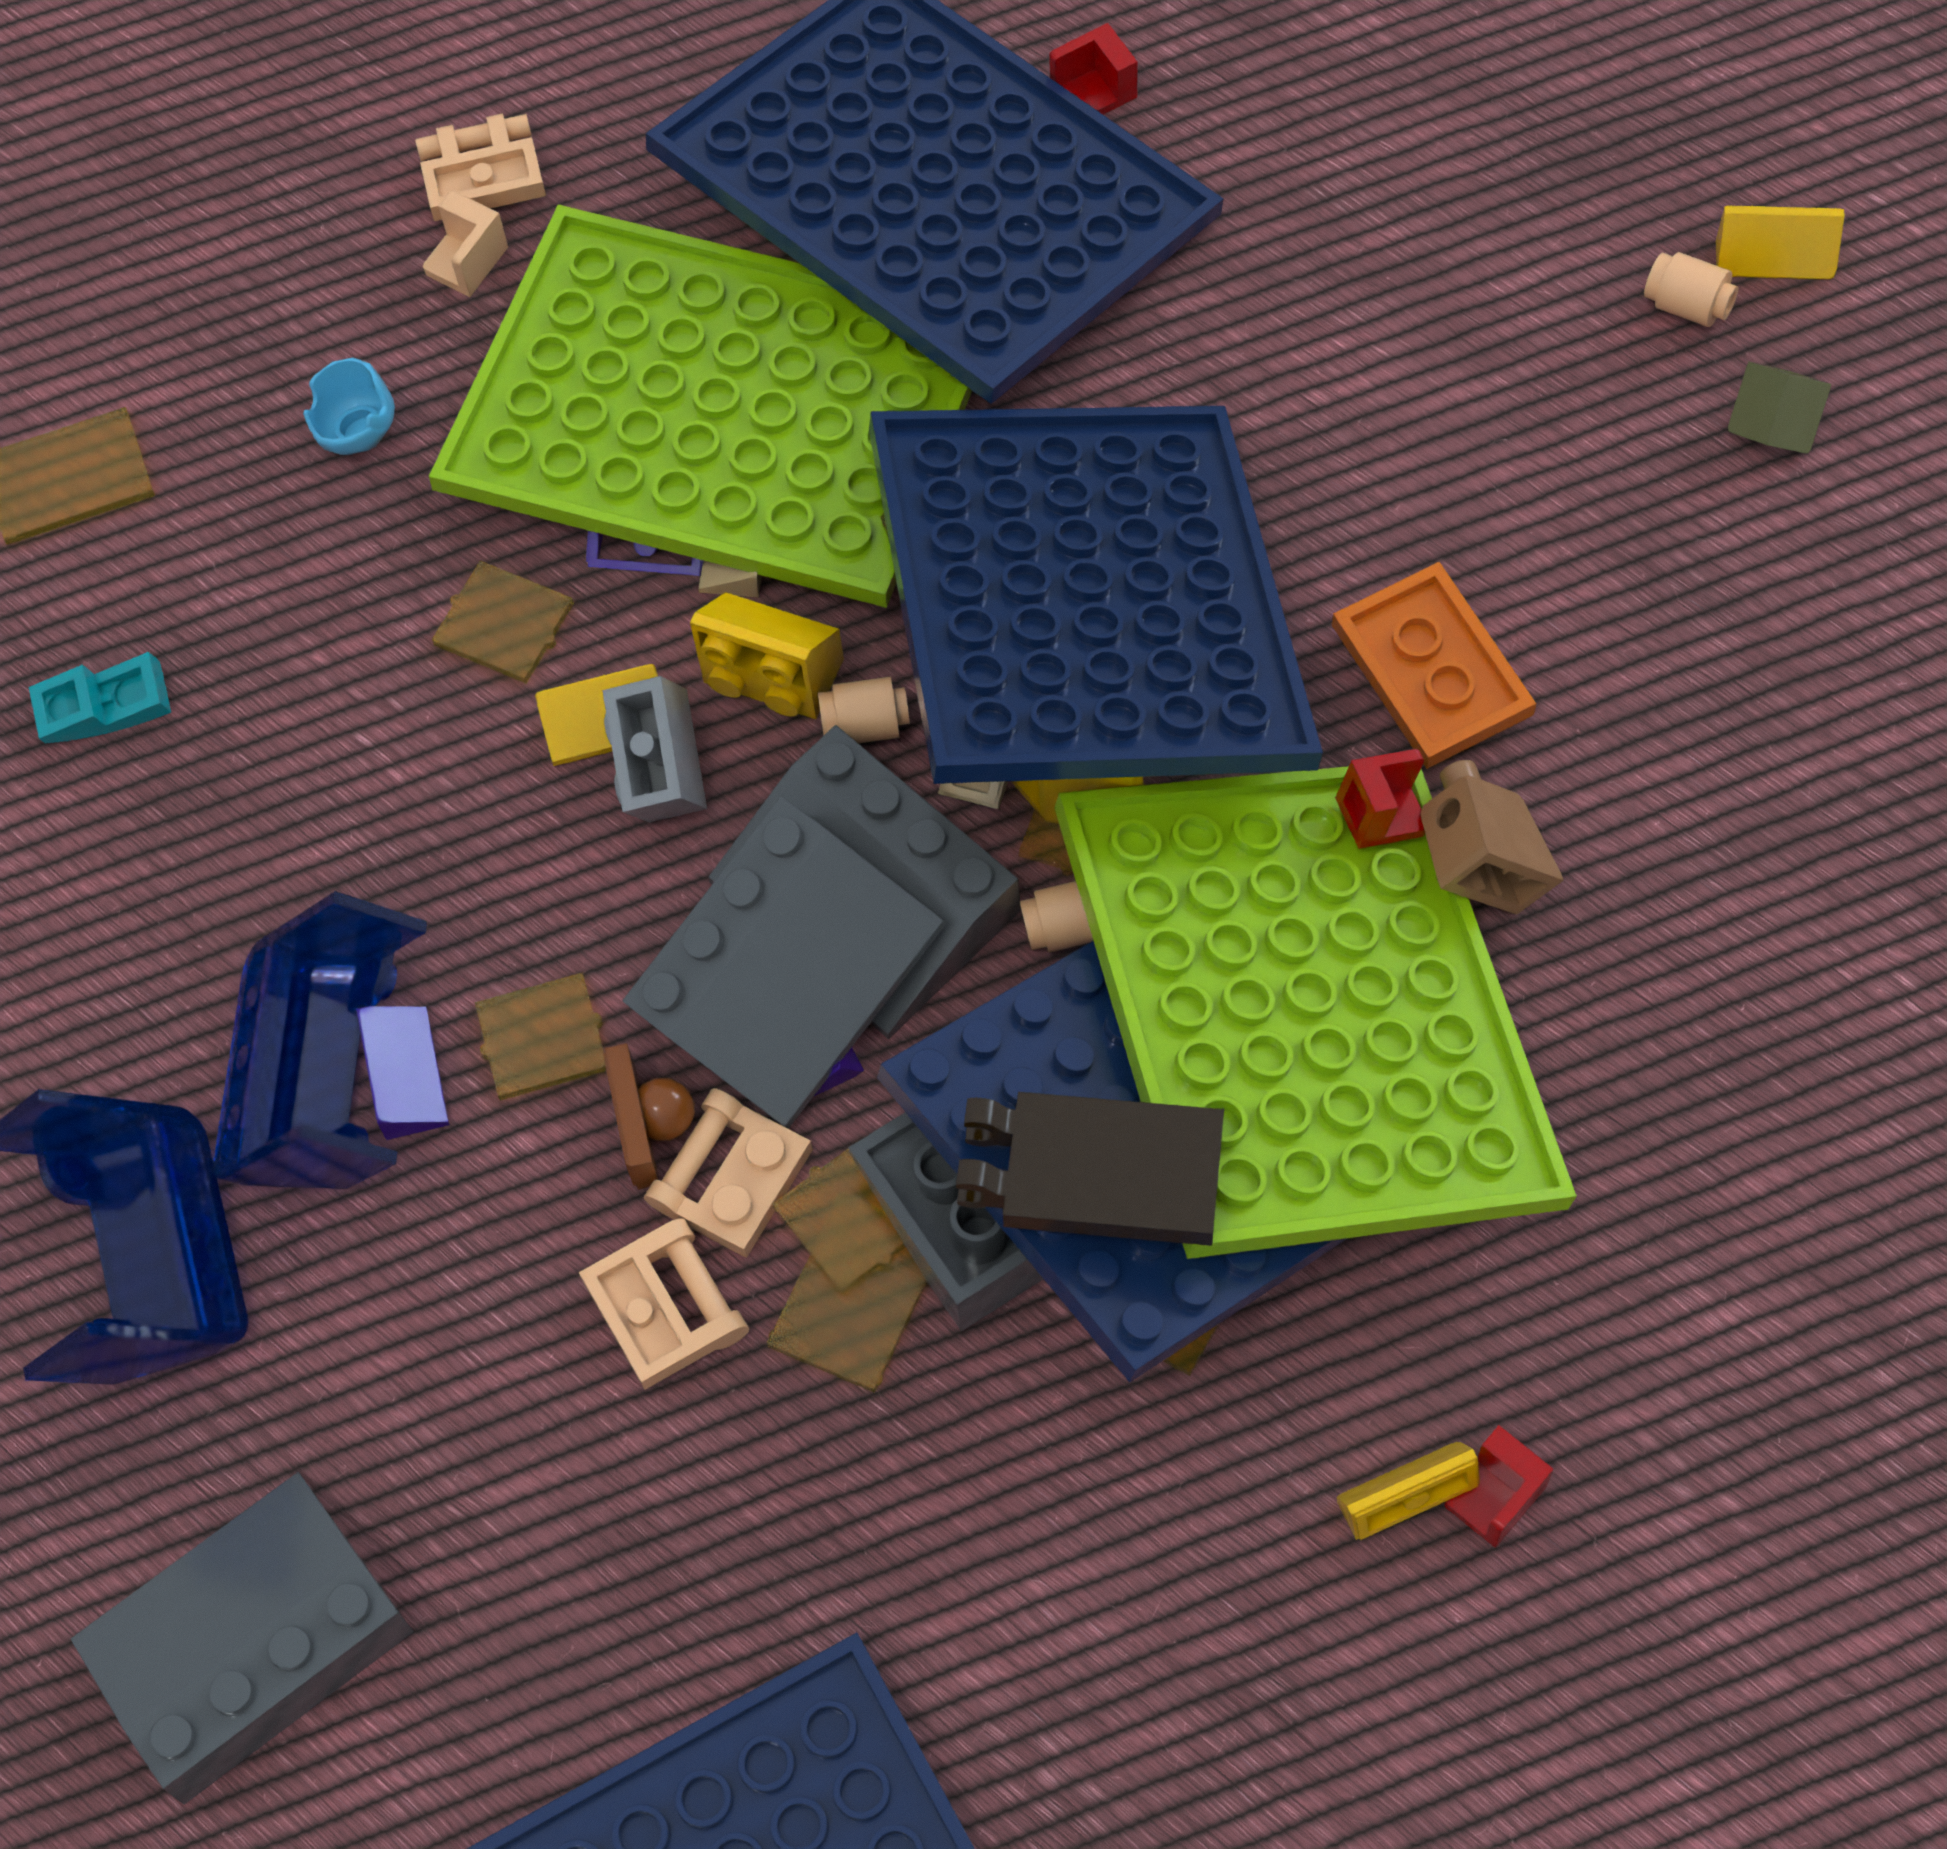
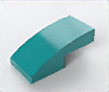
M150 652L141 654L96 674L92 673L82 664L29 687L38 737L44 743L64 742L107 734L171 713L161 663Z

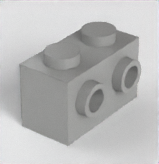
M662 676L602 690L606 709L604 724L608 740L612 745L616 769L614 778L615 791L622 806V812L650 823L707 809L687 689Z

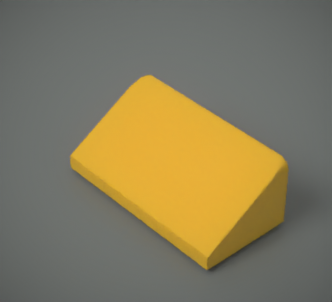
M1724 206L1716 237V266L1732 271V277L1832 279L1835 276L1838 265L1845 217L1844 209Z
M647 664L537 692L535 698L553 766L613 752L605 730L604 718L606 709L602 690L658 677L655 665Z
M1461 1442L1451 1443L1337 1496V1503L1355 1539L1362 1540L1479 1487L1478 1458L1471 1447Z

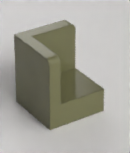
M1748 361L1729 421L1728 431L1764 445L1805 454L1809 453L1832 384L1790 370Z

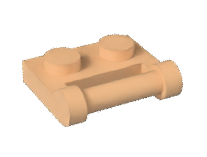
M713 1088L701 1105L704 1111L701 1119L661 1181H653L644 1195V1200L651 1207L674 1220L679 1218L685 1219L692 1230L747 1258L813 1151L811 1140L743 1106L728 1093ZM727 1126L741 1133L699 1202L696 1203L685 1197L683 1194L725 1127Z
M685 1219L672 1220L579 1272L584 1285L644 1390L714 1350L724 1349L737 1343L749 1332V1327L738 1310L731 1311L692 1245L695 1235ZM662 1257L670 1258L707 1321L706 1324L690 1332L652 1266L653 1262Z

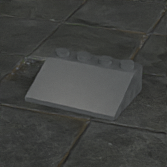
M837 725L833 726L789 768L708 877L709 882L713 884L780 796H783L947 923L870 1023L887 1039H890L1021 911L1019 879Z
M780 796L622 1001L674 1043L789 1129L827 1080L833 1066L848 1053L947 923L783 796Z
M906 1112L848 1147L850 1155L922 1275L961 1331L1043 1280L1042 1276L985 1208H969L957 1204L959 1189H956L957 1174Z
M297 1472L71 1638V1641L126 1735L165 1791L185 1805L414 1631L304 1478Z

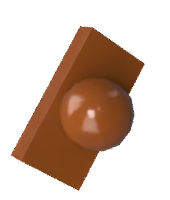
M625 1043L605 1048L606 1052L603 1053L625 1165L633 1186H636L639 1190L650 1187L654 1180H659L651 1139L655 1141H671L683 1135L692 1123L695 1114V1102L690 1091L681 1083L671 1078H654L640 1087L634 1061L628 1044Z

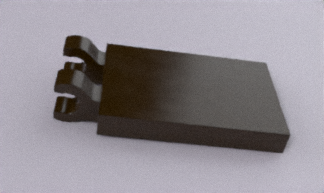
M1018 1092L1016 1110L991 1099L967 1098L964 1127H967L965 1142L982 1147L995 1145L1010 1146L1011 1152L1008 1171L998 1169L988 1162L981 1160H959L956 1189H959L957 1204L969 1208H1003V1227L1212 1246L1224 1109Z

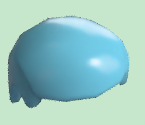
M353 357L333 361L316 373L309 382L313 403L310 410H304L303 415L309 430L313 433V438L324 450L340 455H352L368 451L377 446L393 422L395 405L385 382L370 363Z

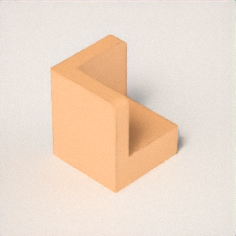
M451 190L438 206L446 235L424 262L423 268L426 276L471 297L507 250L508 243L499 212Z

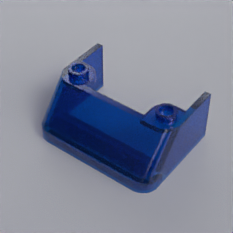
M334 891L255 943L247 956L241 975L214 1154V1173L218 1179L243 1186L348 1189L396 1164L398 1151L373 1145L369 1142L368 1133L364 1127L349 1123L361 1035L357 1009L376 1006L380 1000L384 1001L391 995L397 980V967L393 964L394 952L425 934L427 921Z
M38 1089L0 1119V1151L36 1155L42 1181L52 1195L68 1204L90 1206L113 1319L99 1318L82 1324L23 1367L25 1381L119 1384L222 1353L245 1336L249 1323L214 1162L206 1130L195 1115L179 1106Z

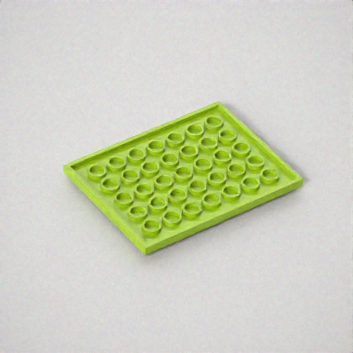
M558 204L429 474V480L433 491L734 569L757 572L761 576L887 608L897 581L869 434L871 411L965 410L972 390L800 263Z
M1349 766L1318 769V771H1292L1059 793L1054 807L1140 1101L1145 1103L1224 1109L1212 1246L1183 1243L1187 1259L1568 1210L1577 1197L1469 898L1440 888L1426 834L1421 838L1358 849L1335 799ZM1420 769L1412 786L1421 809L1432 799L1422 769Z

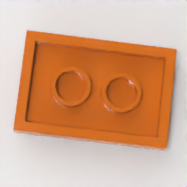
M1440 562L1333 613L1332 627L1412 748L1419 749L1426 769L1534 715L1537 703Z

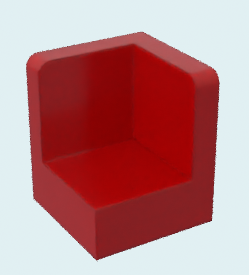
M1109 23L1050 52V78L1104 115L1137 98L1138 61Z
M1419 749L1351 760L1335 799L1358 849L1425 836L1420 815L1422 809L1412 790V786L1424 763Z
M1500 1425L1481 1445L1478 1455L1479 1487L1444 1502L1446 1509L1494 1548L1500 1544L1546 1489L1554 1470Z

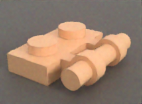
M503 113L486 117L487 123L457 130H454L453 125L436 128L437 134L415 139L420 160L423 161L420 164L434 221L442 220L438 206L451 190L490 209L546 196L527 114L504 119Z

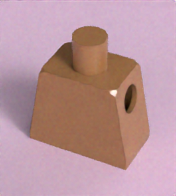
M1471 760L1456 761L1441 771L1440 780L1444 790L1427 802L1420 813L1441 889L1517 915L1564 881L1524 800L1517 793L1482 780L1476 764Z

